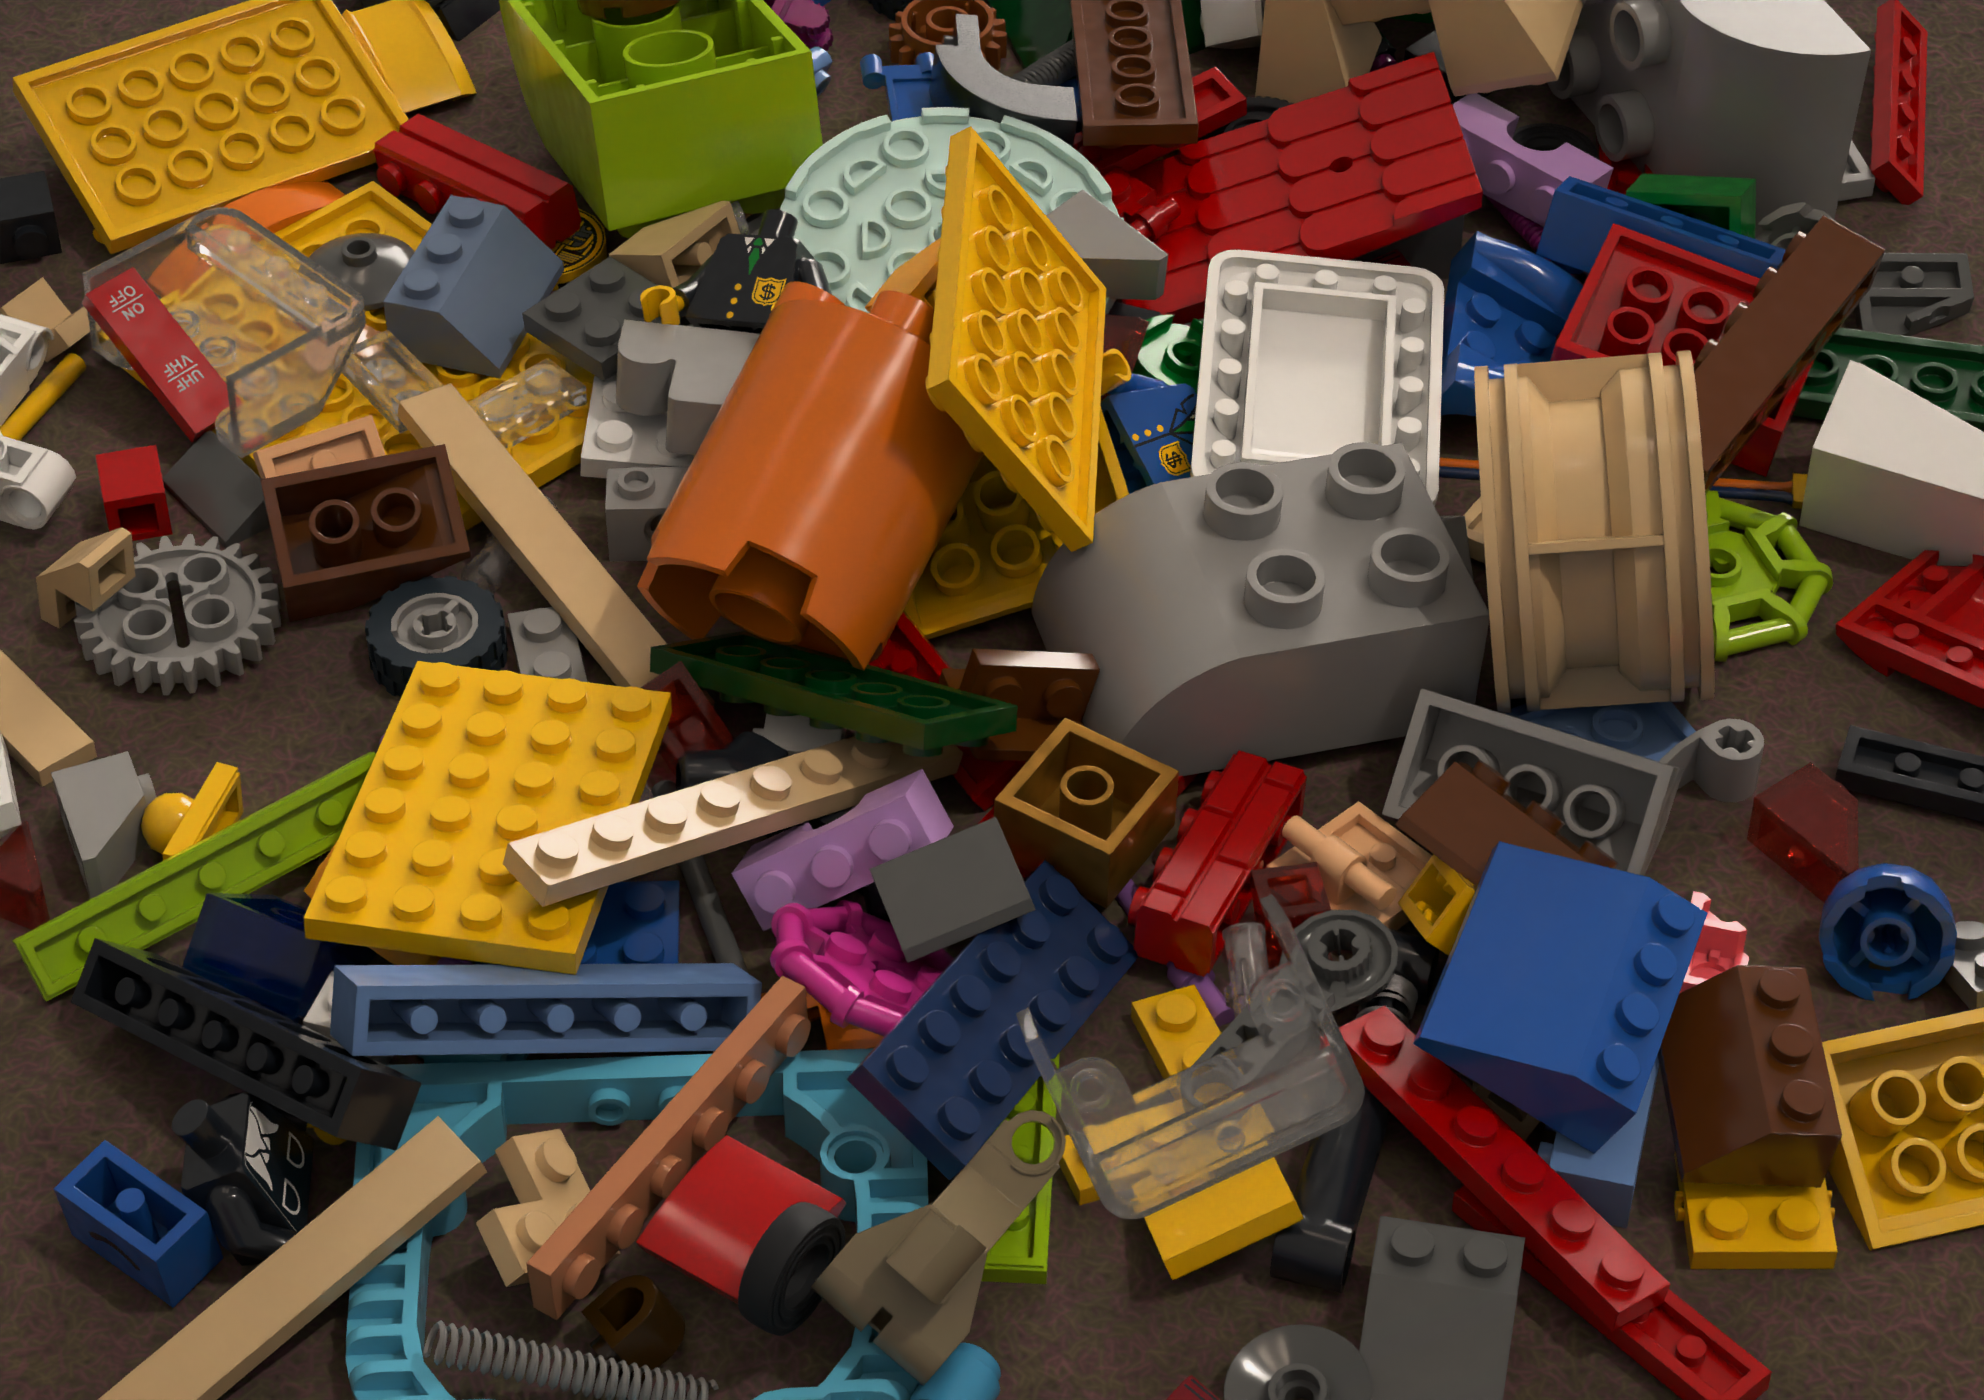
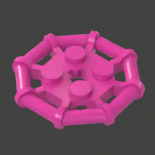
M841 900L835 907L806 908L798 903H788L775 912L771 921L772 932L776 937V947L771 953L770 962L779 977L783 975L805 986L806 992L832 1013L830 1018L832 1023L841 1028L852 1024L883 1037L954 959L942 948L907 963L891 922L863 912L861 905L853 901Z

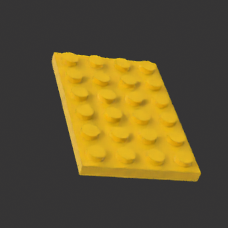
M249 0L13 77V93L110 254L195 226L227 204L263 188L297 182H322L376 163L373 151L375 142L393 130L399 132L400 125L409 120L332 0Z
M970 126L950 136L948 165L945 168L944 206L941 209L943 219L941 241L937 251L939 263L937 284L933 294L935 306L933 327L929 336L931 348L928 376L925 380L926 390L934 406L940 411H946L961 427L970 446L976 452H983L1000 471V475L1008 489L1014 493H1019L1034 509L1042 527L1050 533L1054 532L1067 548L1073 552L1092 544L1094 536L1107 288Z
M417 661L303 917L305 938L576 975L608 886L542 907L503 865L507 845L519 839L639 803L672 714L671 693L645 690L633 686L621 687L582 682L570 678L558 679L518 674L507 670L495 671L455 666L444 662Z

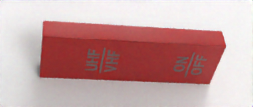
M134 267L85 294L82 305L191 442L197 440L205 432L212 431L239 414L243 404Z

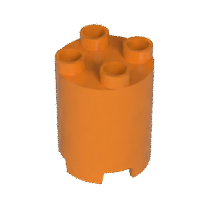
M796 281L785 285L770 313L768 321L651 537L652 548L646 558L648 563L637 587L648 603L669 623L694 640L704 638L719 617L722 616L760 638L784 645H798L849 659L852 667L862 671L865 670L870 662L878 659L984 454L983 452H976L970 446L961 427L946 411L937 409L928 396L925 380L929 370L931 348L929 336L932 332L934 309L911 295L887 290L878 294L869 313L845 306L838 298L814 285Z

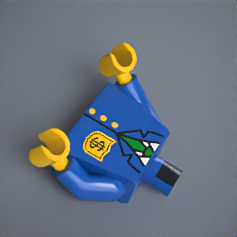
M1113 348L1104 352L1101 396L1106 393L1110 396L1106 397L1100 403L1129 494L1160 482L1191 477L1197 394L1193 387L1186 383L1168 386L1162 380L1131 373L1126 358L1119 350Z

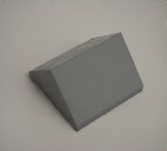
M997 817L869 869L907 963L1036 910Z

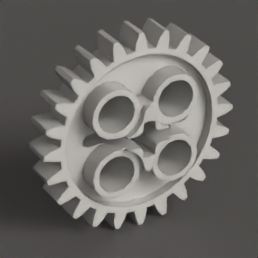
M188 534L181 546H173L167 536H162L159 549L152 551L142 542L137 543L136 550L138 556L134 557L136 576L93 612L75 601L77 618L74 619L78 642L82 645L85 660H94L98 675L112 671L116 686H120L135 678L138 693L146 691L154 682L160 683L163 695H169L175 683H184L186 689L191 694L196 692L198 680L204 678L218 687L221 685L220 672L228 670L239 676L244 674L243 658L260 662L263 659L261 645H274L275 636L273 628L281 627L279 611L281 604L278 585L273 583L270 567L261 568L259 555L256 553L243 557L241 545L237 542L221 551L219 540L216 536L210 538L203 546H196L193 534ZM171 580L178 581L180 585L190 640L189 646L185 648L177 645L167 590V583Z

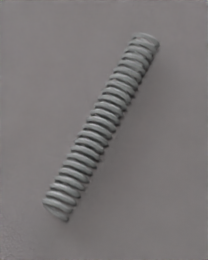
M442 1320L431 1328L423 1351L425 1358L430 1356L434 1339L440 1329V1338L436 1347L434 1362L437 1366L441 1364L446 1350L447 1338L451 1332V1342L445 1362L448 1368H450L455 1363L458 1341L463 1334V1343L457 1360V1367L461 1371L467 1364L470 1343L474 1337V1347L468 1367L471 1373H473L478 1368L481 1346L486 1338V1348L480 1365V1371L484 1376L490 1369L493 1347L497 1342V1351L491 1370L492 1375L496 1378L501 1373L504 1351L509 1343V1352L503 1369V1376L505 1380H508L512 1376L516 1352L520 1346V1356L514 1378L518 1383L524 1377L527 1355L532 1348V1356L526 1373L528 1385L535 1381L539 1356L543 1351V1360L537 1377V1383L540 1388L547 1382L550 1359L554 1354L555 1361L548 1382L551 1390L555 1389L558 1385L562 1360L566 1355V1364L560 1380V1389L563 1393L570 1386L573 1363L577 1358V1367L571 1384V1391L574 1395L579 1393L582 1387L584 1367L588 1361L589 1368L582 1389L585 1397L592 1393L596 1367L600 1362V1371L594 1387V1396L597 1400L603 1396L607 1380V1370L610 1365L611 1374L605 1391L606 1400H613L616 1390V1400H626L627 1394L628 1400H638V1397L639 1400H650V1397L651 1400H685L688 1382H690V1389L686 1400H708L711 1386L714 1390L719 1389L714 1379L706 1382L703 1377L695 1380L691 1374L684 1378L681 1372L673 1375L670 1370H666L662 1373L658 1367L650 1370L645 1364L639 1368L635 1362L628 1366L625 1360L617 1363L611 1357L606 1361L602 1355L594 1359L590 1352L583 1356L581 1351L577 1350L571 1353L567 1347L562 1351L556 1345L549 1349L546 1343L537 1346L536 1342L532 1340L526 1344L523 1338L514 1341L511 1335L503 1339L500 1333L492 1336L488 1330L480 1334L477 1328L469 1331L465 1325L457 1329L454 1323L445 1326ZM622 1368L623 1374L618 1385V1375L620 1369ZM634 1370V1377L629 1389L630 1374ZM645 1372V1380H644V1382H643V1385H642V1388H641V1392H640L641 1377H642L643 1373ZM656 1375L657 1381L652 1391V1380ZM667 1377L668 1384L663 1394L664 1380ZM679 1380V1386L674 1397L675 1383ZM701 1384V1391L697 1399V1388Z

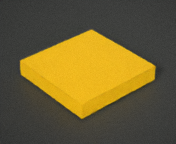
M1259 1126L1131 1185L1172 1280L1183 1277L1304 1219Z

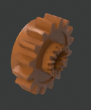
M913 0L906 6L903 12L898 11L896 13V23L889 24L891 63L916 65L915 59L919 54L924 52L934 54L935 46L942 43L943 35L952 36L955 14L978 15L981 52L985 60L998 71L1001 68V59L1007 56L1006 22L1004 19H996V9L990 8L982 0Z

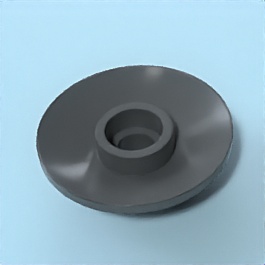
M358 233L342 236L323 244L310 255L304 266V283L307 291L315 300L334 309L355 312L383 308L384 299L414 254V250L405 242L384 234Z
M1304 1324L1274 1328L1255 1337L1235 1356L1227 1371L1224 1383V1400H1295L1298 1398L1308 1400H1372L1373 1396L1370 1371L1359 1350L1350 1341L1336 1332L1323 1327Z

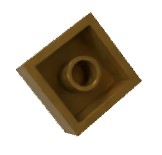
M1064 718L995 798L994 817H997L1018 866L1032 872L1046 859L1062 876L1074 884L1084 898L1107 908L1175 825L1179 771Z

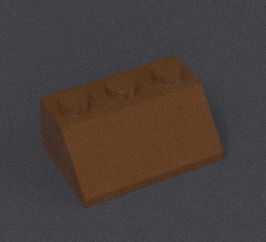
M1478 760L1473 768L1466 763L1454 762L1402 814L1395 824L1475 886H1478L1492 849L1499 841L1616 869L1619 865L1611 856L1588 840L1578 848L1558 833L1565 823L1538 802L1532 800L1527 808H1525L1506 794V790L1512 783L1481 760Z
M1736 965L1680 993L1662 1040L1658 1058L1681 1183L1821 1188L1842 1137L1806 968Z

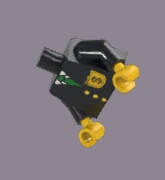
M769 209L763 214L758 235L728 233L720 239L714 254L687 281L674 288L664 285L647 288L640 295L644 322H651L655 318L661 317L662 324L679 325L680 317L686 315L685 318L693 327L761 334L773 307L787 283L794 281L804 282L819 287L830 294L832 292L822 264L815 260L800 240L794 238L798 224L797 218L781 210Z

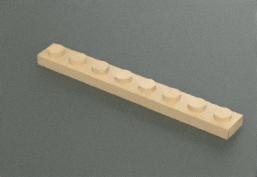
M855 736L510 842L507 845L503 865L544 907L856 806L865 794L920 769L924 770L929 781L955 774L958 771L963 752L953 744L943 746V753L939 756H911L903 753L902 744L895 742L868 743L859 741Z

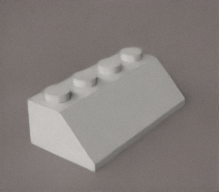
M1421 689L1382 815L1399 820L1402 814L1454 762L1466 763L1473 768L1478 760H1481L1512 783L1505 793L1522 806L1527 808L1529 803L1534 800L1559 817L1565 824L1558 833L1578 848L1588 840L1619 863L1616 867L1617 870L1644 876L1664 833L1684 769L1437 692Z

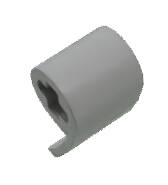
M1730 718L1719 720L1694 732L1676 744L1659 762L1684 769L1678 789L1694 780L1706 794L1722 802L1743 801L1752 796L1757 788L1764 737L1757 727L1744 720Z

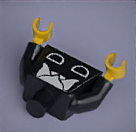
M250 1093L230 1094L220 1102L210 1106L201 1099L191 1100L178 1110L172 1121V1130L186 1143L181 1181L183 1195L207 1211L215 1235L218 1237L221 1245L242 1266L263 1262L307 1225L314 1139L305 1132L306 1128H313L317 1136L330 1145H339L345 1142L346 1139L337 1138Z

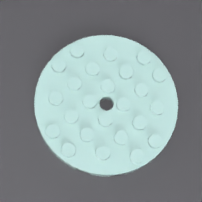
M934 107L922 108V113L919 117L890 121L888 115L879 116L857 124L824 143L804 161L787 184L785 199L780 210L797 218L798 224L794 238L800 240L815 260L822 264L832 295L838 298L845 306L869 313L865 306L895 269L941 237L943 220L941 209L944 206L945 168L948 165L950 136L971 126L1045 215H1048L1083 189L1119 216L1112 201V190L1100 172L1082 154L1052 133L1033 124L1004 115L1002 122L998 123L989 119L969 117V108ZM1106 298L1105 318L1116 299Z

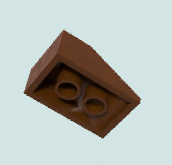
M445 444L260 480L290 622L352 610L381 597L389 590L393 591L399 588V584L409 580L411 582L422 579L421 577H427L471 557Z

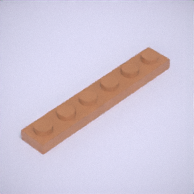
M782 975L526 1264L533 1308L558 1320L575 1299L586 1297L595 1286L601 1269L620 1248L626 1249L636 1240L644 1220L663 1199L666 1200L705 1150L709 1151L725 1136L732 1119L746 1103L752 1104L761 1097L767 1087L770 1076L787 1057H794L801 1051L811 1029V1023L807 1014L805 986Z

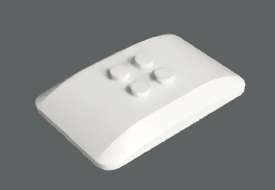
M1226 250L1215 255L1208 267L1190 476L1211 474L1223 465L1236 462L1254 463L1262 466L1329 455L1345 445L1358 442L1374 443L1381 446L1402 443L1435 506L1439 491L1444 320V286L1442 280L1427 269L1411 266L1250 250Z

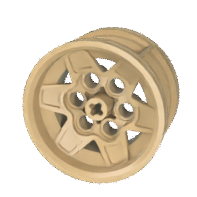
M1677 351L1676 365L1663 366L1661 352L1504 364V378L1489 379L1488 366H1476L1474 368L1481 506L1491 646L1498 712L1511 713L1512 699H1526L1527 712L1668 701L1684 702L1685 688L1697 687L1699 700H1713L1715 671L1709 541L1699 411L1691 351Z

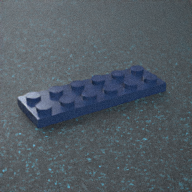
M1046 859L1024 880L1036 910L976 934L847 1078L949 1181L969 1163L1139 957L1136 950H1134V946L1126 939L1122 931L1111 924L1078 892L1074 884L1062 876Z

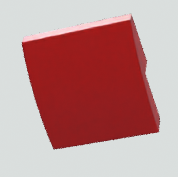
M726 1135L684 1176L655 1213L636 1243L649 1255L738 1304L739 1287L748 1260L762 1235L783 1211L796 1203L807 1202L823 1208L838 1218L847 1203L838 1195Z

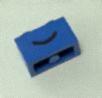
M106 1140L96 1147L54 1188L71 1234L172 1308L223 1259L207 1211Z

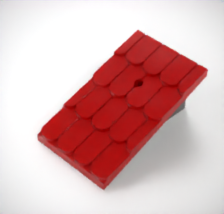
M1434 51L1350 78L1346 87L1279 108L1272 113L1269 119L1198 141V144L1180 147L1178 155L1129 172V174L1154 189L1157 203L1167 196L1172 197L1178 203L1181 215L1168 224L1167 233L1153 242L1168 254L1164 294L1156 300H1118L1119 303L1161 312V315H1175L1172 324H1186L1191 322L1193 318H1204L1208 267L1215 255L1226 250H1250L1368 262L1397 249L1412 267L1427 269L1436 274L1440 279H1448L1451 260L1462 247L1464 216L1481 208L1483 190L1476 175L1467 144L1463 139V133L1453 104H1451V99L1441 70H1439V64Z

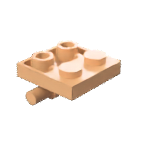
M1359 801L1318 830L1298 815L1293 816L1287 821L1282 830V837L1293 844L1294 847L1266 866L1265 884L1308 917L1330 910H1357L1376 917L1385 926L1393 930H1398L1410 921L1398 905V901L1432 857L1430 853Z

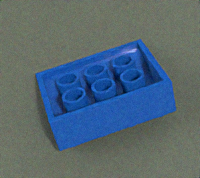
M1499 841L1492 849L1413 1044L1595 1154L1638 1111L1708 913L1650 877Z

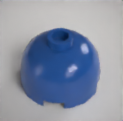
M1882 863L1859 868L1839 881L1825 901L1819 928V942L1823 952L1825 968L1842 988L1865 1000L1875 1001L1873 991L1908 994V999L1918 998L1938 985L1954 963L1957 926L1950 902L1932 878L1910 866ZM1871 961L1880 966L1891 967V970L1871 969L1868 966Z

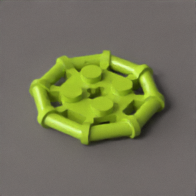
M1709 490L1705 497L1710 567H1713L1718 573L1728 571L1725 574L1710 572L1714 661L1726 662L1729 655L1786 641L1791 645H1796L1806 638L1808 634L1807 624L1819 600L1833 586L1830 567L1818 561L1798 532L1797 520L1788 513L1782 512L1774 515L1720 498L1718 491ZM1729 527L1742 529L1745 531V534L1742 535L1730 531ZM1780 548L1787 560H1782L1775 550ZM1779 587L1796 589L1790 604L1775 595ZM1760 616L1764 620L1729 629L1730 622Z

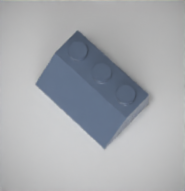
M450 195L383 301L390 356L501 378L527 334L522 313L550 295L564 271L563 261L505 205L479 201L475 198Z

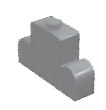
M624 319L617 351L616 404L631 414L641 416H655L667 412L666 450L672 453L696 455L760 334Z

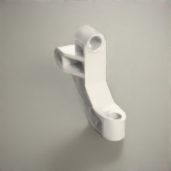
M0 314V427L30 390L29 386L37 377L38 371L45 360L48 339H54L53 333L49 328ZM0 431V521L27 529L42 528L72 490L73 482L76 479L74 469L60 454L5 437Z

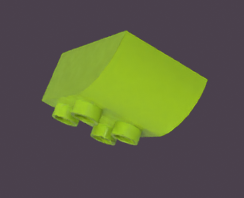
M499 0L512 61L536 130L545 148L608 231L617 229L620 235L630 238L643 227L720 201H730L733 211L747 214L764 213L769 209L781 208L785 199L787 184L804 161L823 145L812 51L764 0H680L675 5L658 12L623 18L621 8H604L606 19L582 14L578 8L577 0Z

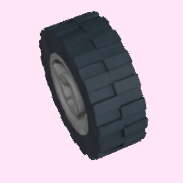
M445 576V578L421 577L422 580L414 582L409 580L399 584V588L393 591L389 590L383 594L381 601L377 605L374 604L369 611L370 619L366 620L365 632L370 667L373 670L377 683L379 685L383 684L386 687V692L395 697L397 695L402 697L417 661L444 662L455 666L500 671L501 667L505 668L508 647L502 606L500 602L496 603L493 593L488 589L483 590L478 587L476 582L459 580L454 576Z

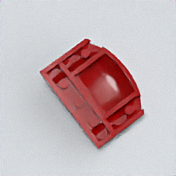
M1924 550L1836 623V635L1866 664L1886 677L1896 670L1984 709V556L1973 554L1972 563L1968 566H1937L1939 551Z

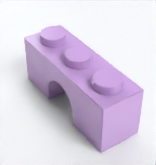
M1477 93L1468 94L1453 104L1463 133V139L1467 144L1483 194L1544 227L1554 192L1569 176L1607 189L1613 167L1567 142L1550 151L1533 150L1518 144L1513 140L1519 116Z
M920 769L865 794L859 804L852 810L822 827L813 830L809 821H806L752 845L731 874L762 930L765 931L772 928L771 921L773 915L784 905L798 903L806 908H817L874 882L869 869L948 837L954 826L924 770Z

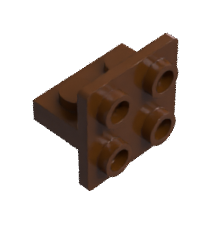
M973 648L966 669H942L939 684L1018 705L1017 728L1015 732L989 737L988 745L969 747L972 756L979 760L991 762L1028 761L1064 718L1084 726L1082 719L1100 668L1093 654Z

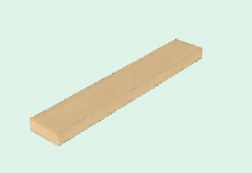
M437 1116L98 1400H217L484 1176L487 1170L481 1160Z

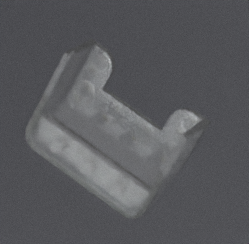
M218 207L200 212L82 273L85 294L131 267L137 270L227 384L229 407L220 412L215 420L216 436L220 443L241 458L307 423L321 413L366 324L364 299L358 291L243 212L233 208ZM87 311L92 349L112 364L128 370H134Z

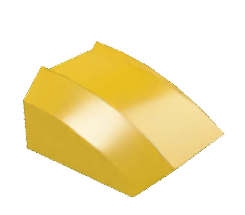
M390 0L350 12L346 9L343 12L342 17L405 114L453 99L455 101L477 93L451 37L428 2L424 0Z

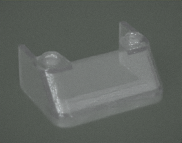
M1273 894L1260 899V902L1288 962L1262 974L1254 982L1249 992L1248 1009L1259 1035L1134 1094H1131L1121 1071L1112 1062L1100 1057L1081 1058L1057 1069L1029 1008L1016 1013L1029 1051L1102 1204L1108 1211L1120 1218L1140 1219L1349 1122L1362 1106L1365 1092L1362 1078L1294 929Z

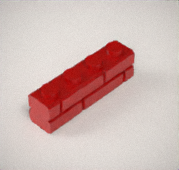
M421 114L415 115L400 125L399 132L393 130L375 142L373 151L378 165L377 178L381 186L395 197L401 194L417 202L429 214L440 213L450 195L475 198L479 201L505 205L549 249L555 247L556 240L563 242L580 230L582 221L573 185Z
M1238 750L1236 754H1233L1223 772L1212 770L1209 773L1203 787L1200 809L1188 808L1179 826L1177 846L1175 849L1165 846L1161 850L1155 864L1152 886L1150 888L1139 886L1131 901L1128 912V924L1136 926L1134 950H1136L1139 957L1164 965L1171 961L1174 963L1175 968L1202 977L1210 973L1264 882L1266 866L1278 858L1287 843V840L1282 837L1284 825L1293 816L1298 815L1302 817L1307 776L1303 769L1277 761L1273 765H1269L1266 758Z

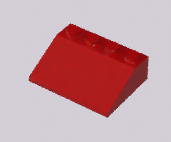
M1613 223L1560 333L1550 361L1661 352L1663 366L1676 365L1677 351L1690 350L1694 366L1699 353L1711 338L1719 342L1724 337V327L1737 305L1743 302L1749 306L1755 299L1753 298V293L1760 278ZM1815 359L1731 464L1759 475L1767 476Z

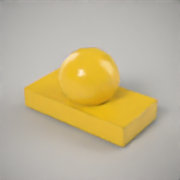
M216 762L195 799L183 793H164L156 797L144 809L141 822L142 834L150 848L163 855V861L239 821L243 814V801L238 767Z

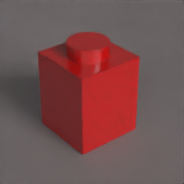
M150 445L95 455L109 532L123 527L132 533V541L172 535L157 446Z

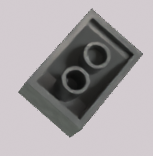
M1380 1216L1359 1349L1370 1371L1373 1391L1372 1400H1503L1525 1237Z

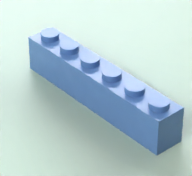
M734 963L580 964L576 975L499 964L335 965L330 1035L352 1056L715 1051L761 1000L762 983Z

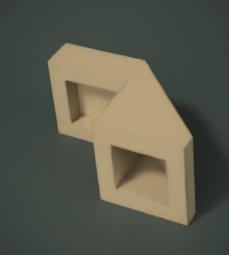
M43 277L0 308V314L43 326L52 331L54 339H48V349L44 360L46 362L61 354L98 326L84 306L71 314Z
M121 527L81 541L37 576L41 619L60 629L77 615L75 601L93 612L136 576L132 533Z

